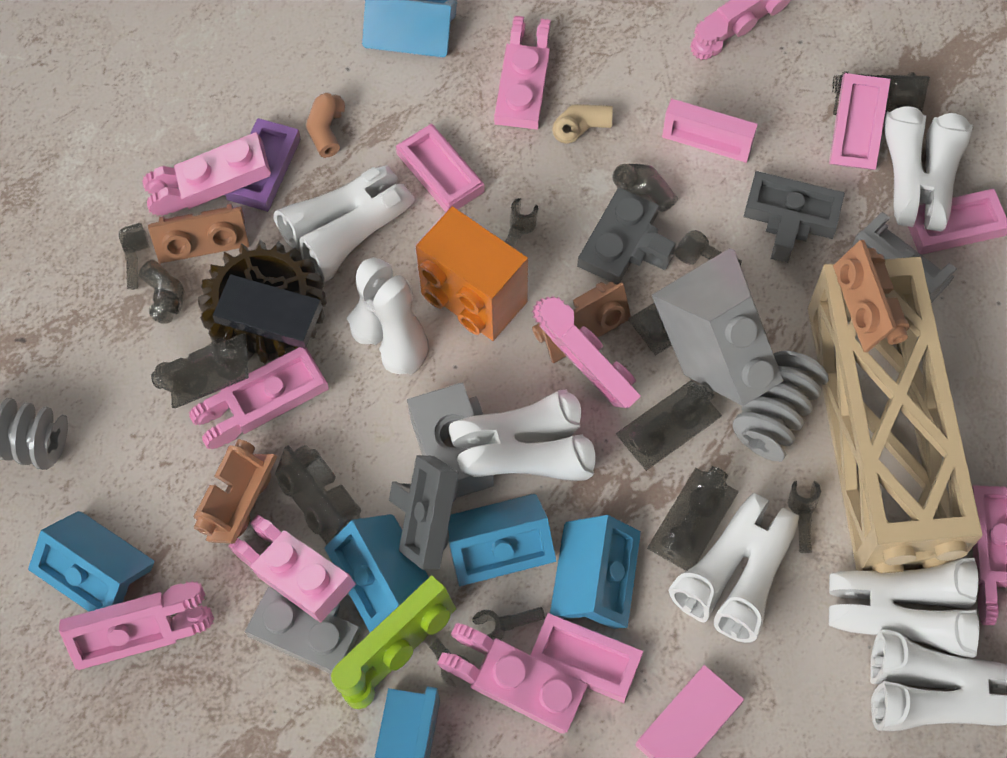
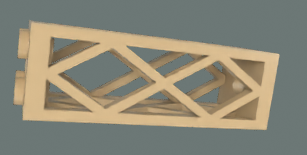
M921 256L885 259V266L894 290L889 294H885V297L898 298L904 317L910 325V328L906 331L908 338L897 344L898 351L893 345L888 343L886 338L875 346L880 354L899 373L896 382L868 352L863 351L861 344L855 339L857 332L853 326L850 312L833 268L834 264H824L808 306V314L817 362L824 367L829 379L826 384H822L856 570L895 573L931 568L964 558L983 534ZM921 359H922L923 374H922V372H921V370H920V368H919V364H920ZM855 361L889 397L880 419L863 401ZM900 410L914 425L922 465L891 432ZM869 429H870V431L873 433L871 439H870ZM884 446L923 488L918 502L879 460ZM880 484L909 515L910 521L889 523L885 515Z

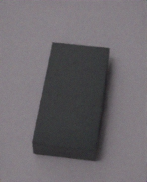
M230 274L213 313L215 323L306 349L322 310L321 300Z

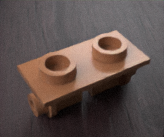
M232 203L227 204V207L203 211L201 215L197 216L188 214L167 219L162 216L159 217V222L148 225L159 264L239 249L241 243L249 247L242 206L233 208Z
M860 240L833 265L862 349L864 352H869L884 338H887L890 345L905 341L908 338L906 331L910 328V325L904 317L898 298L885 297V294H889L894 290L885 266L884 256L877 254L875 248H867L865 240Z
M603 282L596 284L595 288L573 300L574 307L576 308L573 310L574 325L578 329L585 326L597 338L631 319L623 283L615 285L613 282H609L605 285ZM539 322L532 327L537 340L540 343L546 342L553 364L566 357L541 329Z
M241 439L237 440L235 446L230 445L214 475L228 485L226 491H223L216 485H209L193 516L197 520L194 529L208 535L206 541L235 544L237 538L245 532L250 522L249 514L256 499L271 480V469L278 457L277 455L253 454L255 447Z

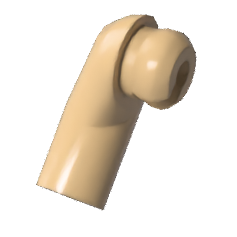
M571 105L553 123L552 131L554 137L559 142L567 144L577 140L590 127L612 128L613 106Z

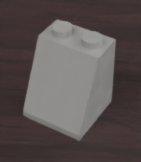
M727 249L652 294L656 308L685 376L741 406H745L783 382L735 250Z

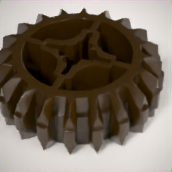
M259 240L256 250L249 251L241 243L239 255L233 257L224 252V266L210 264L209 272L212 278L202 280L201 289L204 295L198 297V305L202 312L200 319L204 328L209 330L208 334L213 343L216 345L222 343L224 352L229 356L239 351L240 358L246 363L257 353L260 362L266 365L270 353L277 352L278 357L287 354L286 348L292 346L294 349H297L299 347L215 323L213 313L230 274L321 300L322 308L326 307L327 298L325 292L322 291L324 287L322 277L315 273L314 263L309 258L302 260L301 252L296 247L286 253L284 245L279 241L271 250H267L266 244ZM323 309L319 314L316 324L323 323L325 317ZM315 327L310 337L312 339H315L317 333Z

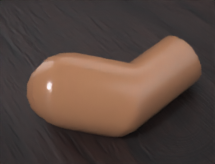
M328 92L320 94L315 98L306 122V129L319 155L323 158L335 155L340 149V145L330 126L332 120L339 119L342 116L341 112L345 111V103L341 96L331 95Z

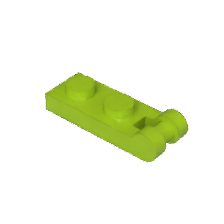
M431 575L333 668L331 681L338 692L342 694L347 704L353 709H363L369 706L374 700V687L391 671L403 667L410 660L413 650L429 635L441 631L448 623L451 614L456 610L446 588L434 576Z

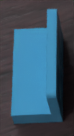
M365 0L362 45L364 48L446 57L449 49L451 21L456 18L457 0Z
M536 494L450 515L448 543L459 587L557 562L548 517Z
M77 511L40 531L28 570L90 612L122 603L129 584L149 573L153 568L154 560L83 512Z
M392 514L351 520L324 547L331 562L348 573L356 583L348 593L370 633L429 578L425 569H421L399 552L402 529Z
M610 515L566 522L563 527L550 614L562 619L587 617L611 629L628 628L641 531Z
M427 686L425 694L388 688L374 758H430L440 706L438 688Z

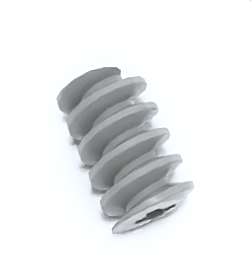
M794 351L774 353L783 382L745 406H742V413L738 414L733 421V430L745 446L756 454L775 462H781L786 457L785 450L780 445L791 446L795 441L794 434L790 430H800L803 427L804 422L800 415H808L812 411V403L809 400H817L822 392L818 384H826L829 381L828 374L822 365L815 359Z
M6 398L0 405V459L5 461L14 459L21 465L33 464L37 469L48 470L54 466L65 446L68 432L67 416L61 415L53 423L52 409L42 407L35 418V407L32 403H24L17 411L15 399Z

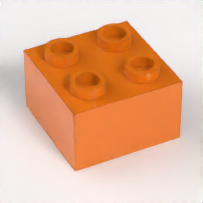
M451 206L416 245L422 295L434 307L438 309L445 307L457 315L459 322L475 335L482 333L494 341L528 302V257L455 207Z

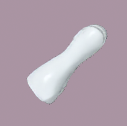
M906 106L887 112L884 118V131L894 170L893 204L897 224L913 227L919 203L926 204L925 229L941 232L946 228L951 214L955 175L959 162L969 143L973 125L965 117L956 113L934 117L926 135V173H924L921 165V151L926 116L919 109Z
M388 165L377 168L372 167L355 180L334 191L276 210L274 212V222L287 244L292 248L296 247L297 250L300 249L303 260L309 258L314 263L315 273L321 275L323 283L333 278L351 251L372 233L405 212L414 203L415 198L404 184H396L397 176Z
M369 258L360 264L356 274V285L360 299L359 303L347 317L351 334L355 341L360 344H374L376 346L382 341L379 350L383 366L386 370L395 374L408 373L412 375L422 365L428 352V339L424 329L411 311V303L413 301L412 287L409 281L405 280L401 275L393 277L392 267L389 263L379 258Z
M567 389L558 390L540 401L520 409L471 416L454 421L449 425V433L454 447H473L457 456L459 468L463 474L483 477L518 473L570 481H583L594 475L595 449L592 442L584 437L583 434L572 436L580 427L581 407L578 399L573 394L568 393Z
M753 493L740 506L721 537L709 552L692 568L679 575L669 587V595L672 601L683 612L704 623L709 619L725 586L742 558H749L740 579L714 618V627L718 632L733 640L744 643L755 641L761 631L766 601L773 579L792 542L799 520V515L782 508L767 530L759 527L770 500L756 493Z
M961 558L931 568L895 573L860 570L829 574V593L831 595L841 598L870 599V606L856 604L832 605L829 607V626L847 632L877 635L880 630L896 631L909 640L928 644L954 655L974 658L977 655L979 640L977 610H916L895 605L893 602L970 609L976 602L978 591V569L975 558Z
M880 630L878 632L871 654V684H879L871 698L872 721L876 730L901 731L922 725L945 723L988 726L1007 725V695L989 694V692L1007 693V664L948 655L921 647L896 631ZM908 686L953 689L954 691H931Z

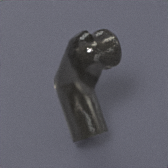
M620 164L613 171L612 180L617 188H622L633 194L649 196L653 203L659 205L660 212L667 211L678 201L677 195L658 171L650 165Z
M151 259L141 267L139 277L154 289L152 298L154 303L149 307L150 317L158 323L168 324L173 320L174 314H179L182 308L184 287L168 270L156 260Z

